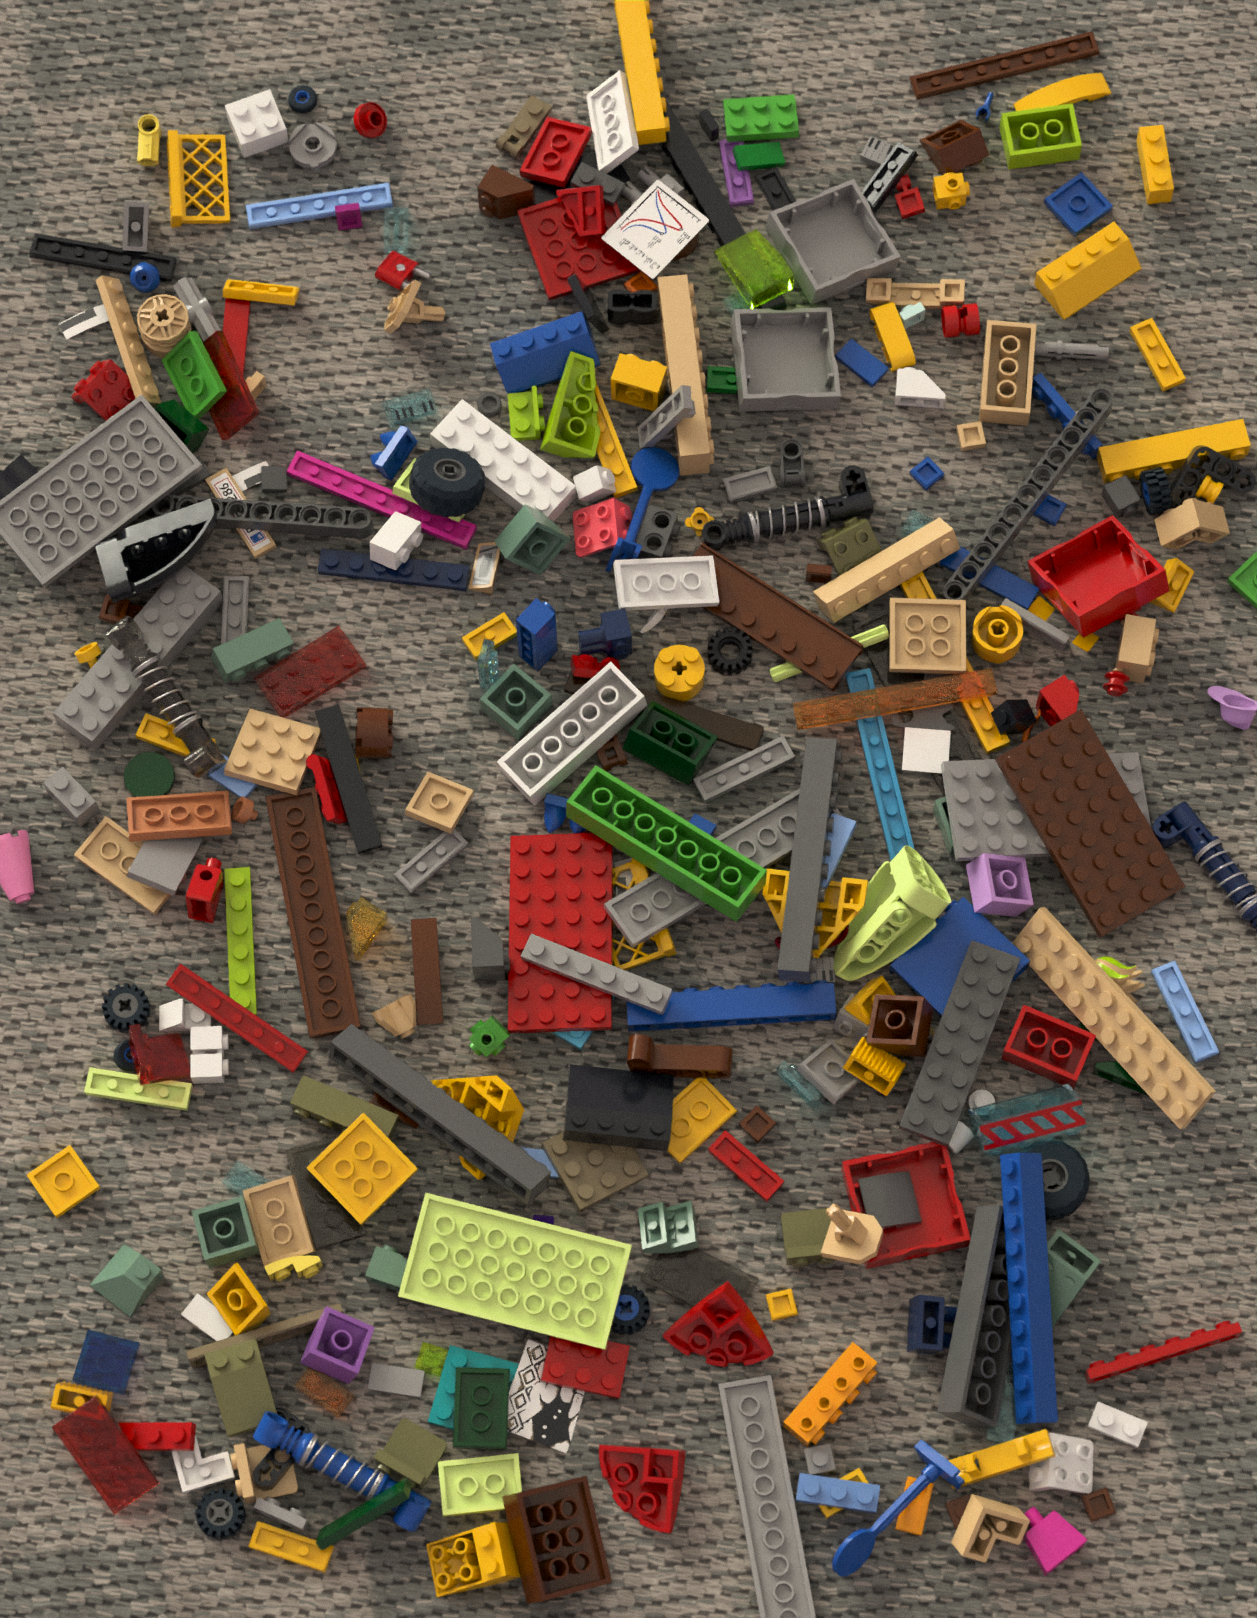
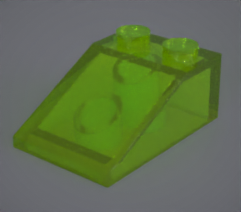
M757 229L714 250L715 255L750 309H754L793 288L794 274L782 255Z

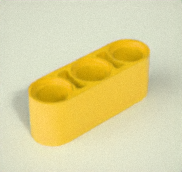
M894 302L869 309L870 319L874 320L876 325L873 327L878 340L882 341L884 346L882 347L887 363L890 362L892 368H890V371L894 372L898 369L916 365L912 346Z

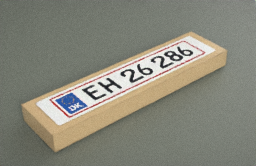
M227 468L205 479L215 498L247 500ZM238 511L232 517H240L244 512ZM236 528V531L254 559L276 548L275 542L267 531Z

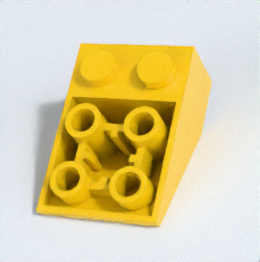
M493 1522L426 1544L437 1597L504 1583L521 1577L508 1523Z

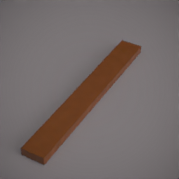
M1093 31L910 76L909 80L915 98L919 100L1099 55L1100 51Z

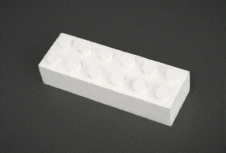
M463 399L430 433L431 445L435 449L440 447L455 448L470 454L473 459L475 458L484 471L485 487L518 512L526 504L542 512L554 522L576 498V485Z
M609 662L497 761L501 772L535 806L547 793L555 789L648 706L645 696L612 662Z

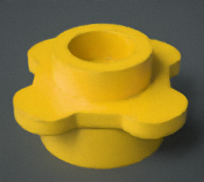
M697 507L691 517L686 518L685 525L688 528H692L696 535L701 537L704 525L714 520V518L709 516L703 508Z

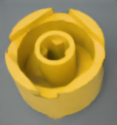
M999 605V607L989 606L981 610L974 620L971 634V644L976 654L982 659L996 664L1013 658L1020 649L1023 637L1021 617L1015 610L1003 605Z
M673 645L659 652L654 664V683L656 689L663 696L685 702L694 698L702 689L705 666L696 648L686 645Z

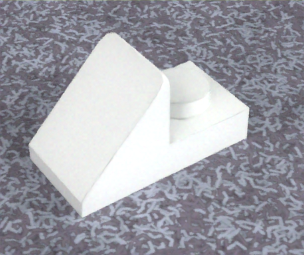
M177 999L160 1006L159 1032L190 1031V1027L211 1026L212 1016L194 1004H185L183 999Z

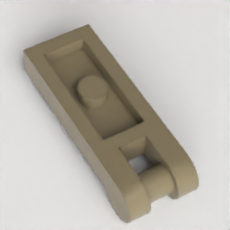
M531 95L504 135L498 139L496 148L501 151L506 150L510 153V156L518 159L551 112L552 106ZM511 139H514L518 141V143L513 144L510 141Z

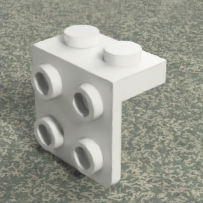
M1050 1432L1056 1457L1030 1465L1029 1490L1059 1489L1081 1494L1091 1493L1093 1481V1442L1087 1439Z

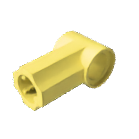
M147 114L138 121L137 162L144 166H155L159 164L162 131L157 117ZM148 127L155 128L153 131L150 132L145 131V129Z

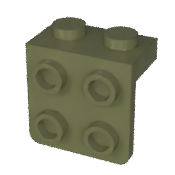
M856 516L851 517L843 522L844 526L838 529H828L822 533L821 538L816 540L819 548L828 552L838 576L882 551L868 520L857 518Z
M827 1208L782 1214L781 1224L787 1266L804 1267L809 1265V1263L831 1264L835 1262V1259L821 1257V1250L831 1223V1219L826 1214Z
M404 1418L400 1420L384 1449H378L373 1458L375 1464H377L376 1468L380 1469V1471L382 1470L389 1476L391 1473L401 1478L399 1481L407 1478L412 1484L411 1489L416 1487L422 1490L444 1454L447 1443L445 1440Z

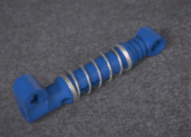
M266 1411L253 1434V1438L264 1446L273 1449L280 1446V1451L286 1449V1454L291 1452L295 1462L301 1466L305 1465V1468H308L313 1463L312 1468L318 1470V1475L323 1473L331 1477V1482L337 1480L344 1484V1489L350 1487L357 1491V1496L365 1495L367 1497L366 1501L398 1483L390 1479V1476L382 1470H374L368 1467V1462L362 1464L355 1460V1455L349 1457L342 1453V1448L338 1450L329 1446V1441L320 1446L318 1442L319 1435H314V1433H303L301 1435V1430L299 1429L295 1432V1427L288 1428V1421L273 1412ZM411 1490L408 1500L391 1509L395 1512L392 1518L393 1521L406 1530L416 1532L432 1500Z

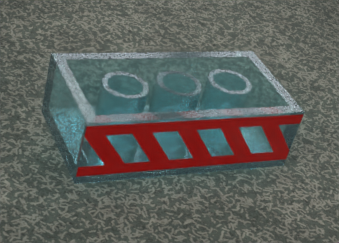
M1069 1084L968 1110L974 1139L982 1151L989 1155L1001 1154L1004 1152V1149L1012 1147L1017 1149L1024 1148L1029 1143L1035 1141L1048 1142L1053 1140L1054 1136L1062 1134L1075 1135L1081 1129L1087 1128L1081 1098Z

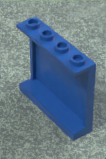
M964 897L958 902L956 900L952 901L944 910L946 913L940 919H935L937 924L932 931L904 954L890 962L889 973H896L918 996H924L940 1017L943 1015L971 940L1020 958L1012 982L1028 968L1030 962L981 913H974L973 905Z

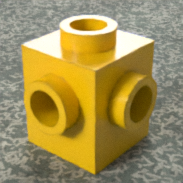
M950 172L933 178L932 190L937 210L946 208L953 210L965 206L966 197L970 196L968 181L964 182L962 173L955 174Z

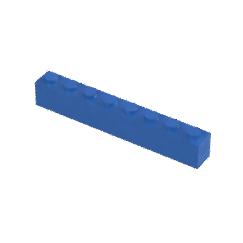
M825 980L814 981L812 984L802 985L801 982H790L786 984L787 986H776L773 983H766L756 988H750L749 985H738L735 989H724V987L715 986L706 991H698L697 988H687L683 992H673L663 1015L626 1001L628 1032L835 1020L834 983H828Z

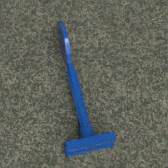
M643 448L635 454L631 461L630 470L633 478L643 489L626 538L618 537L605 570L607 572L611 571L615 560L638 558L642 545L635 543L652 491L669 489L679 477L677 460L669 452L661 448Z
M921 1439L914 1448L920 1460L927 1466L921 1471V1475L875 1521L869 1530L859 1529L843 1541L834 1555L832 1562L833 1571L842 1577L858 1570L869 1558L875 1544V1537L885 1530L929 1483H933L941 1476L958 1490L965 1483L964 1479L958 1475L960 1470Z

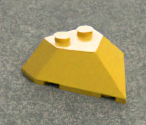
M766 868V884L763 887L762 894L782 933L790 871ZM842 877V882L830 881L826 890L825 902H820V910H823L822 926H817V934H820L819 950L815 949L814 958H818L864 908L868 880Z
M497 1075L431 1080L432 1084L442 1088L448 1096L458 1103L465 1105L471 1113L484 1119L490 1127L497 1132L503 1133L513 1143L524 1108L513 1089ZM461 1155L459 1156L462 1166L479 1180L486 1176L485 1173Z

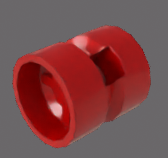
M977 303L963 304L960 309L956 305L941 308L944 338L959 337L960 333H963L965 336L980 334Z

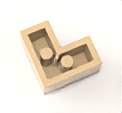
M1196 498L1187 499L1182 502V505L1168 509L1163 512V515L1154 519L1161 547L1173 550L1180 549L1195 540L1214 543L1230 534L1223 507L1214 505L1211 502L1199 501Z
M972 1494L951 1543L962 1556L986 1563L996 1539L1020 1545L1030 1520L1018 1507Z

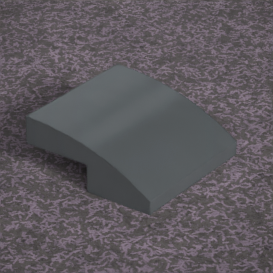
M910 1172L889 1173L858 1179L865 1212L867 1215L874 1216L882 1229L896 1227L897 1229L922 1223Z

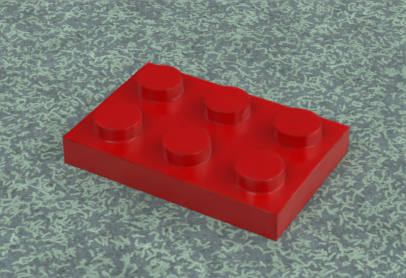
M547 117L519 170L520 176L565 188L592 135L591 127Z
M549 1336L540 1382L619 1399L630 1346L608 1341L606 1350Z

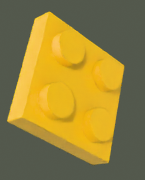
M71 1145L27 1174L28 1179L56 1218H59L101 1189Z

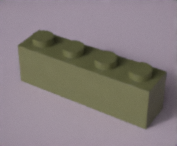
M304 1075L290 1101L291 1108L296 1116L306 1120L308 1117H312L318 1120L317 1123L326 1129L331 1130L332 1127L342 1130L341 1134L363 1112L390 1140L399 1124V1116Z

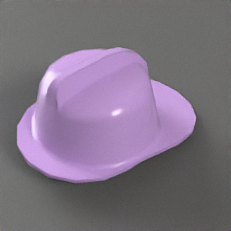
M1211 686L1208 688L1207 693L1209 696L1220 703L1221 718L1231 726L1243 730L1250 727L1257 711V701L1251 700L1238 691L1222 686Z

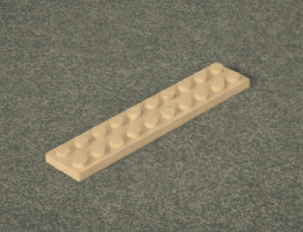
M1046 907L1039 908L1012 944L1030 960L1029 966L1084 1026L1096 1035V1039L1179 1129L1186 1128L1216 1092L1214 1088Z

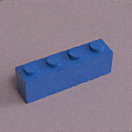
M536 598L516 619L519 657L538 672L558 651L555 610L549 603L545 601L542 603Z

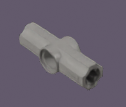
M184 277L178 280L173 288L179 300L184 303L188 310L191 327H195L205 347H213L219 344L224 336L214 319V313L205 297H202L192 277Z

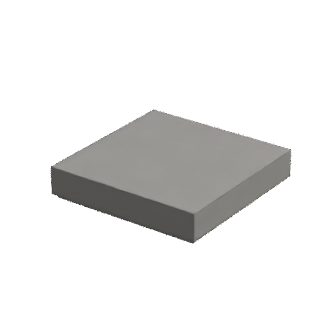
M829 1039L812 1053L796 1069L833 1105L862 1082L843 1069L850 1055L832 1039Z

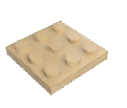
M890 598L889 672L965 674L966 600Z
M250 708L224 768V775L297 796L308 769L306 760L308 756L314 754L321 738L320 728Z

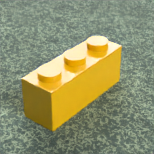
M1163 125L1139 127L1136 142L1147 204L1171 202L1174 186Z

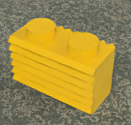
M862 1037L851 1052L843 1069L887 1096L896 1084L906 1064L901 1062V1059L899 1060L892 1054H888L887 1051L868 1045L866 1038Z
M66 1381L55 1385L51 1409L105 1420L109 1416L114 1394L112 1391L107 1392V1390L87 1388L86 1385L82 1387L81 1384L76 1385V1383L71 1384V1382L66 1383Z

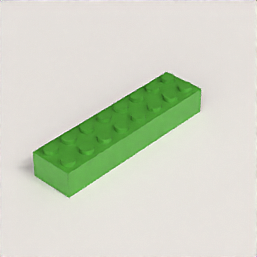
M595 765L566 802L567 818L735 922L740 919L766 884L767 870L597 765Z

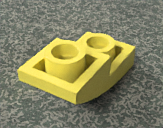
M310 1255L285 1258L264 1266L270 1281L274 1279L277 1281L284 1280L291 1275L290 1271L294 1269L299 1278L303 1276L310 1278L318 1274L319 1268L323 1267L319 1256Z

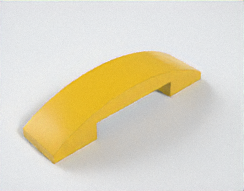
M1102 73L1084 74L1043 87L1020 99L1013 106L1016 111L1074 104L1086 99L1090 102L1110 95L1111 91Z

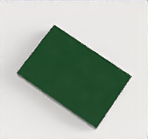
M456 1367L453 1449L507 1450L510 1368Z

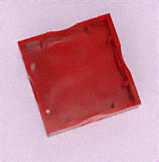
M1113 515L1082 531L1075 538L1058 544L1027 561L1034 585L1039 588L1043 595L1083 638L1170 591L1166 570L1147 550L1140 547L1134 541L1131 533Z
M929 1142L911 1146L895 1153L874 1154L842 1161L841 1171L852 1212L866 1214L858 1179L889 1173L910 1172L922 1223L897 1229L896 1227L883 1229L884 1234L877 1256L864 1262L866 1269L969 1247L971 1239L963 1207L956 1194L954 1172L946 1146Z

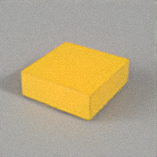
M792 1288L766 1294L772 1321L798 1315Z

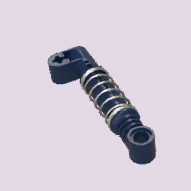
M1186 801L1159 816L1154 821L1151 829L1163 849L1172 846L1183 838L1193 851V857L1196 862H1202L1200 867L1205 866L1210 873L1208 877L1213 876L1219 884L1217 888L1221 887L1227 894L1225 899L1230 898L1235 904L1234 910L1241 907L1239 911L1240 918L1243 921H1248L1256 929V883H1250L1247 879L1248 873L1242 872L1239 869V862L1231 859V851L1223 849V841L1218 836L1212 835ZM1169 823H1171L1172 826L1169 832L1167 833L1166 830L1169 826Z

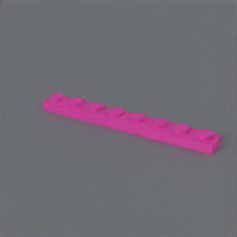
M300 451L296 452L286 471L290 477L388 518L396 511L420 521L422 532L467 550L477 530V525L463 519L457 522L447 517L433 515L429 511L422 509L418 504L392 494L393 490Z

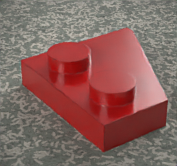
M595 185L556 190L558 198H561L566 207L565 211L569 218L573 220L574 227L580 237L601 236L605 234L603 186Z

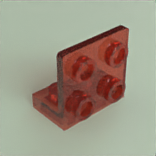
M140 1024L129 1025V1048L140 1085L191 1076V1070L179 1033L148 1038L146 1033L142 1034Z

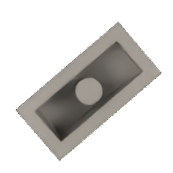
M125 200L122 250L147 252L149 201Z

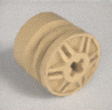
M168 294L155 295L147 299L139 308L137 323L141 339L145 348L155 356L164 358L192 331L188 310L184 303L175 296Z

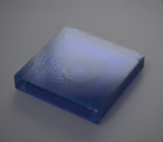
M87 1330L72 1381L125 1395L139 1349V1342Z

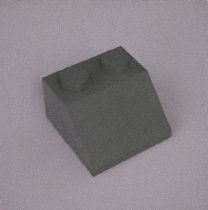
M471 917L474 981L506 980L505 973L510 971L509 949H504L503 940L477 917Z

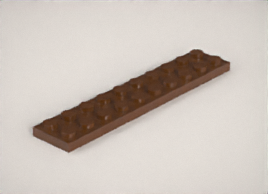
M315 787L301 789L298 791L297 796L286 792L265 796L310 1039L340 1034L351 1024L361 1030Z

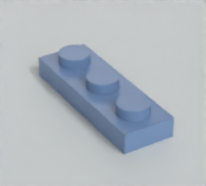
M800 1473L796 1502L876 1514L880 1485Z

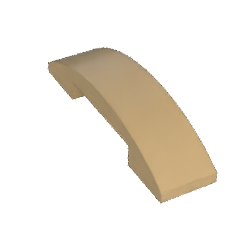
M867 278L866 302L879 306L894 302L896 308H904L907 305H915L919 302L922 303L925 309L958 306L964 304L965 280L940 279V284L892 283V278Z

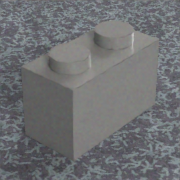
M61 767L43 783L47 793L80 827L100 811L96 801L64 767Z

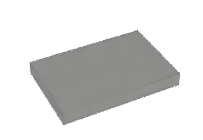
M205 836L144 841L128 870L127 877L175 896Z

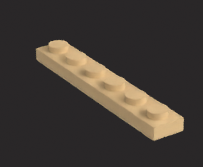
M101 275L96 280L135 398L142 394L155 409L157 404L162 402L145 356L137 327L131 315L120 279Z

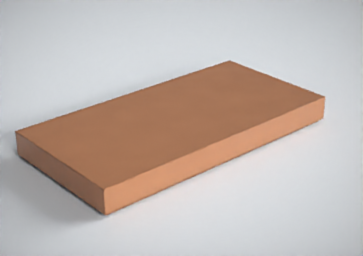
M229 791L126 798L129 842L232 835Z

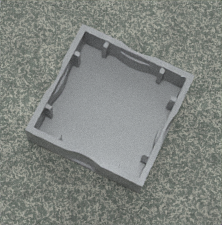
M854 179L824 190L815 197L799 200L771 211L765 225L767 232L811 305L867 283V278H880L895 271L901 257L884 228L875 219L868 201Z
M831 307L795 308L791 310L734 309L730 327L739 411L837 408L841 398L838 364L834 356L835 337Z

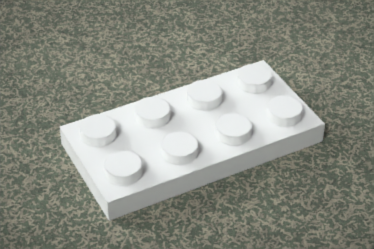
M620 70L586 96L598 170L605 174L639 150L627 74Z
M713 556L615 560L613 563L619 609L625 608L627 611L718 606L719 604Z

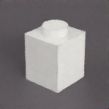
M596 465L573 477L579 500L594 503L616 492L614 485L615 477L608 468Z

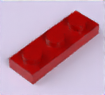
M726 1130L708 1148V1152L766 1203L784 1185L783 1179Z
M118 1422L116 1449L119 1451H194L196 1424L193 1422Z

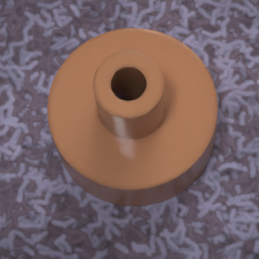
M240 797L233 806L231 818L241 824L247 822L248 819L254 821L258 816V811L253 809L254 802L246 797Z

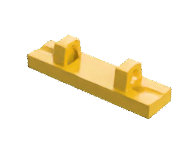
M1044 1429L948 1461L960 1470L958 1475L965 1481L961 1486L963 1487L1056 1456L1049 1431ZM975 1460H978L981 1471L977 1468Z

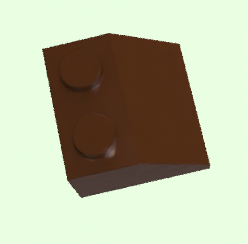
M959 120L920 139V143L938 171L943 174L950 172L960 173L961 169L969 165H977L982 162L983 158L989 156L981 130L963 120Z
M491 165L477 187L479 209L489 218L496 217L501 220L517 216V210L535 205L534 185L494 165Z
M875 994L866 1043L900 1056L925 1057L934 1008L924 996Z

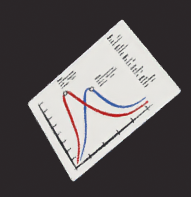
M656 180L602 236V239L650 278L654 279L709 222V219L660 180Z

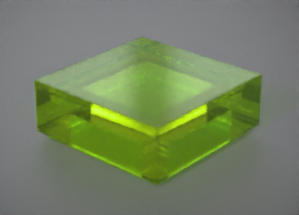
M423 1342L414 1366L415 1369L440 1376L448 1349Z

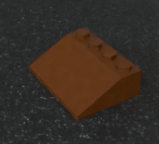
M587 1476L502 1496L527 1604L612 1583Z

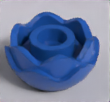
M141 262L131 270L130 282L139 292H152L160 284L159 271L155 266Z

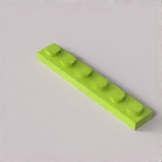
M250 867L224 869L230 998L257 1016Z

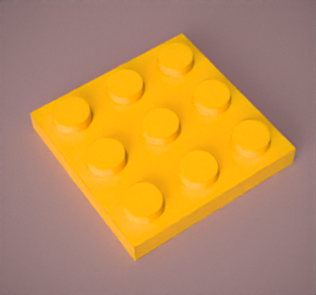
M364 1112L306 1167L361 1225L419 1170Z

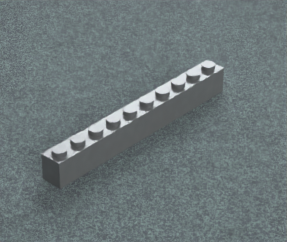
M806 737L777 969L779 980L811 982L812 973L817 971V958H814L815 949L819 950L820 934H817V926H822L823 910H820V902L824 903L826 898V887H822L823 879H828L829 864H825V858L831 855V840H828V833H833L834 817H831V811L836 810L837 794H834V787H839L840 772L836 770L837 764L842 763L843 755L842 749H838L837 739Z
M351 1024L331 1041L330 1059L526 1205L531 1204L548 1188L551 1171L548 1170L546 1165L536 1161L523 1148L517 1147L503 1133L494 1130L484 1119L475 1116L465 1105L458 1103L448 1096L442 1088L436 1087L423 1074L417 1073L409 1067L404 1060L398 1059L384 1045L378 1044L371 1039L365 1031L359 1030Z

